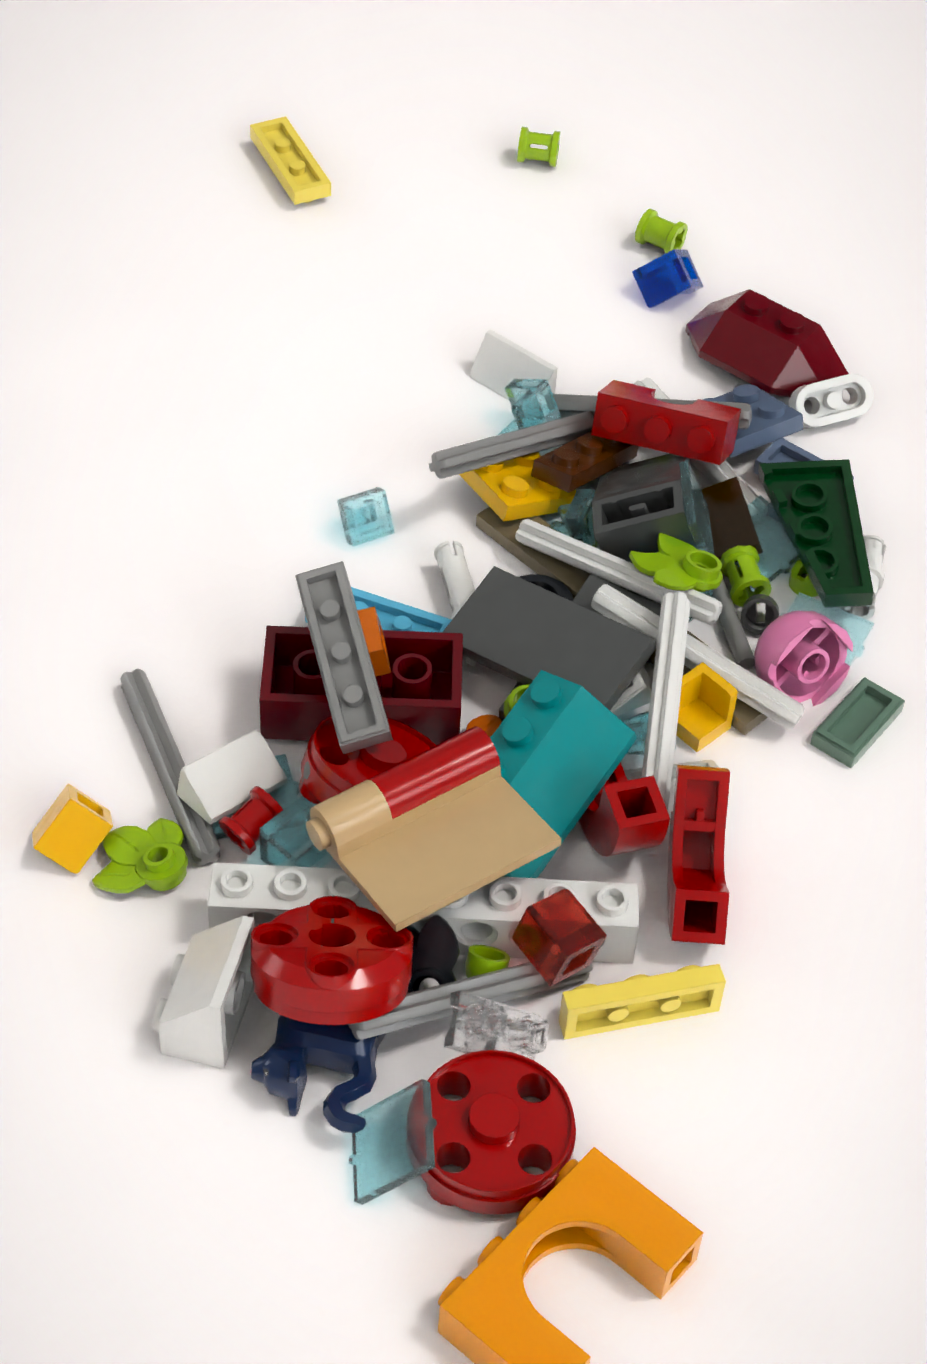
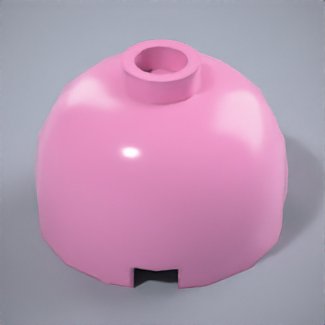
M791 611L771 622L759 637L754 651L756 673L759 678L801 703L811 699L813 706H816L834 694L847 677L850 666L845 663L847 648L853 652V643L848 632L826 616L815 611Z

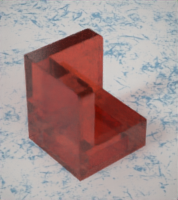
M563 889L527 907L512 935L515 944L550 987L590 966L607 937L605 932L568 889Z

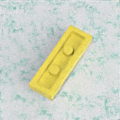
M286 116L250 125L251 140L294 205L331 196L330 180Z
M720 964L703 967L689 965L675 972L653 976L639 974L631 976L624 981L603 985L583 984L573 990L562 992L558 1022L565 1040L718 1012L726 980Z

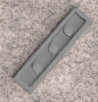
M340 561L295 575L342 753L346 754L393 740L344 562Z

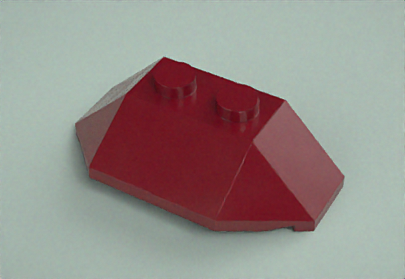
M751 289L708 304L686 324L685 331L690 336L692 345L700 358L757 386L769 394L791 397L792 393L800 386L849 374L820 324Z

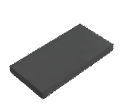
M495 566L443 631V633H463L462 655L525 685L531 684L538 673L543 670L583 686L609 710L612 709L656 649L654 638Z

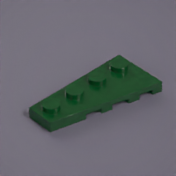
M850 460L759 463L758 477L824 607L872 605L874 592Z

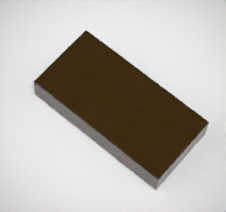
M737 476L694 492L714 554L719 560L723 553L736 546L750 545L756 548L758 554L763 553Z

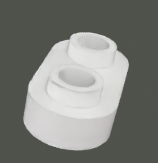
M847 374L798 387L792 393L788 406L803 414L804 428L820 427L865 414L873 402V389L869 381L862 375ZM844 390H847L850 395L848 404L842 398ZM806 399H808L812 404V411L810 414H808L804 408V403Z

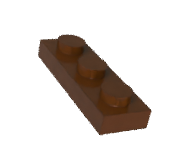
M592 431L535 459L531 476L570 493L637 457L639 446L591 435Z

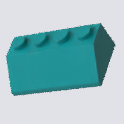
M541 670L490 739L499 756L501 776L561 837L562 844L637 740V736L631 728L583 686ZM559 847L502 877L538 878Z

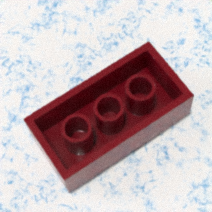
M266 626L259 699L260 731L264 739L309 741L318 725L323 720L332 716L309 627ZM383 630L391 673L376 676L387 718L417 730L429 738L435 745L460 734L463 633Z

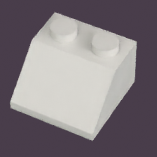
M243 915L194 934L186 954H178L176 956L170 976V984L173 986L168 999L160 998L153 1016L152 1028L155 1031H159L161 1054L221 1069L225 1068L254 989L250 972L251 932L255 928L253 917Z

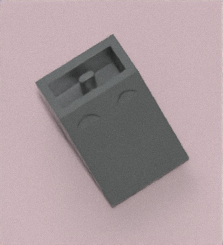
M669 453L619 466L600 476L592 500L593 531L600 550L632 563L629 558L631 551L642 553L659 552L657 545L659 533L672 536L699 549L690 458Z

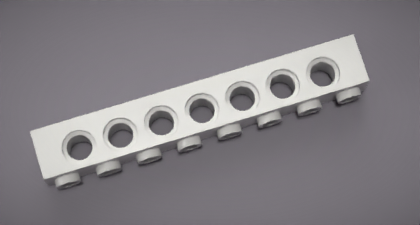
M213 862L207 905L209 928L243 915L253 917L256 927L259 924L272 921L286 911L309 905L313 900L323 896L345 897L352 900L359 907L379 912L343 869ZM500 877L409 926L416 928L420 932L431 917L440 915L449 923L456 935L460 950L459 955H467L468 948L472 945L492 946L503 950L509 954L510 958L543 959L581 949L586 951L588 959L592 962L633 964L639 933L638 883Z

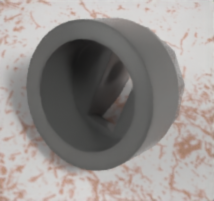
M765 594L749 597L742 607V623L747 630L755 634H762L766 627L779 617L778 604L772 597ZM757 603L765 604V622H756Z

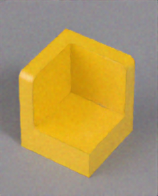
M704 662L683 675L676 734L696 752H699L731 728L738 691L734 686Z
M68 783L32 832L33 848L70 872L77 874L112 829L111 812Z

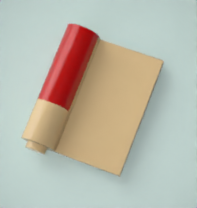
M477 726L311 807V820L306 822V829L314 846L319 851L324 849L328 851L395 932L561 846V837L501 776V765L497 750L486 732Z

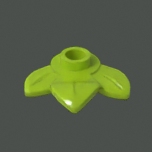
M659 533L657 539L659 552L642 553L631 551L629 554V558L638 571L648 576H654L653 582L666 589L677 591L694 589L699 592H705L718 588L723 578L721 572L722 563L715 555L696 549L682 540L663 533Z
M159 818L147 830L137 826H122L110 831L103 839L102 844L108 858L112 861L92 879L93 885L107 892L123 894L130 893L145 884L156 891H166L175 888L185 879L188 866V857L183 847H181L184 838L182 829L172 820Z

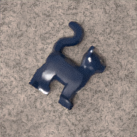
M280 1015L275 1043L262 1056L252 1061L251 1078L263 1083L269 1094L288 1100L290 1116H296L300 1109L307 1082L306 1064L353 1074V1079L337 1085L323 1101V1115L333 1128L343 1133L355 1134L362 1131L366 1126L365 1118L349 1113L345 1108L347 1103L355 1101L371 1092L377 1078L375 1067L377 1049L386 1034L359 1040L354 1037L348 1024H311Z

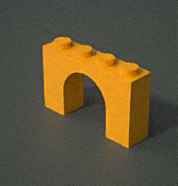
M593 1147L579 1162L576 1159H571L558 1173L559 1176L555 1182V1187L543 1200L535 1197L527 1203L516 1220L517 1226L505 1239L497 1236L488 1243L478 1258V1266L466 1279L458 1276L448 1284L438 1300V1305L440 1306L438 1333L474 1364H590L591 1356L546 1320L532 1305L523 1282L529 1270L539 1260L551 1253L566 1249L589 1250L609 1258L661 1300L697 1260L704 1232L602 1152Z

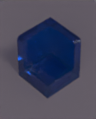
M673 249L632 271L649 308H654L679 294H691L704 287L686 249Z

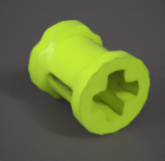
M522 126L517 162L523 163L525 159L549 162L550 166L556 167L561 131H554L553 134L530 132L528 127ZM531 144L544 145V146H547L548 148H547V149L531 148L530 145H531Z
M650 208L640 218L635 231V241L642 245L650 243L663 249L667 256L673 258L679 253L685 242L688 226L681 221L675 224L661 218L656 210Z
M750 545L733 547L723 553L720 559L722 563L721 572L728 577L732 586L730 590L733 604L739 607H743V604L749 597L757 594L769 596L772 590L769 579L761 574L757 565L760 560L756 548Z

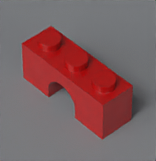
M617 380L611 381L598 392L591 433L593 436L721 465L734 451L741 413L740 408L701 399L692 404L685 405L667 403L654 398L656 389Z

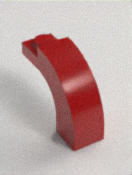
M621 762L579 819L581 828L591 846L598 854L605 857L659 846L666 836L670 822L668 811L654 776L627 780Z
M677 765L674 805L670 819L667 876V911L671 941L725 945L730 894L726 885L724 871L725 829L730 783V770L728 768Z

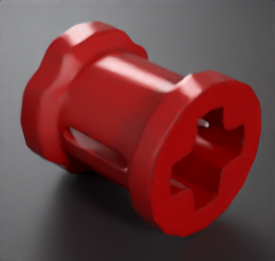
M255 786L250 790L251 798L231 817L224 816L219 820L220 828L225 835L248 855H251L256 850L255 843L276 823L282 825L288 818L279 803L259 786Z

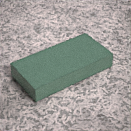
M864 677L813 732L810 744L852 769L902 712L905 700Z

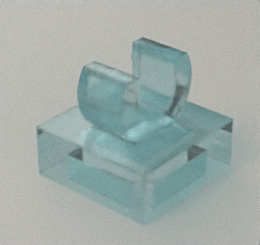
M376 487L337 500L346 542L354 547L395 533L384 489Z
M578 489L571 504L559 506L558 512L562 521H553L550 527L597 548L598 543L594 536L592 500L596 493L595 490Z

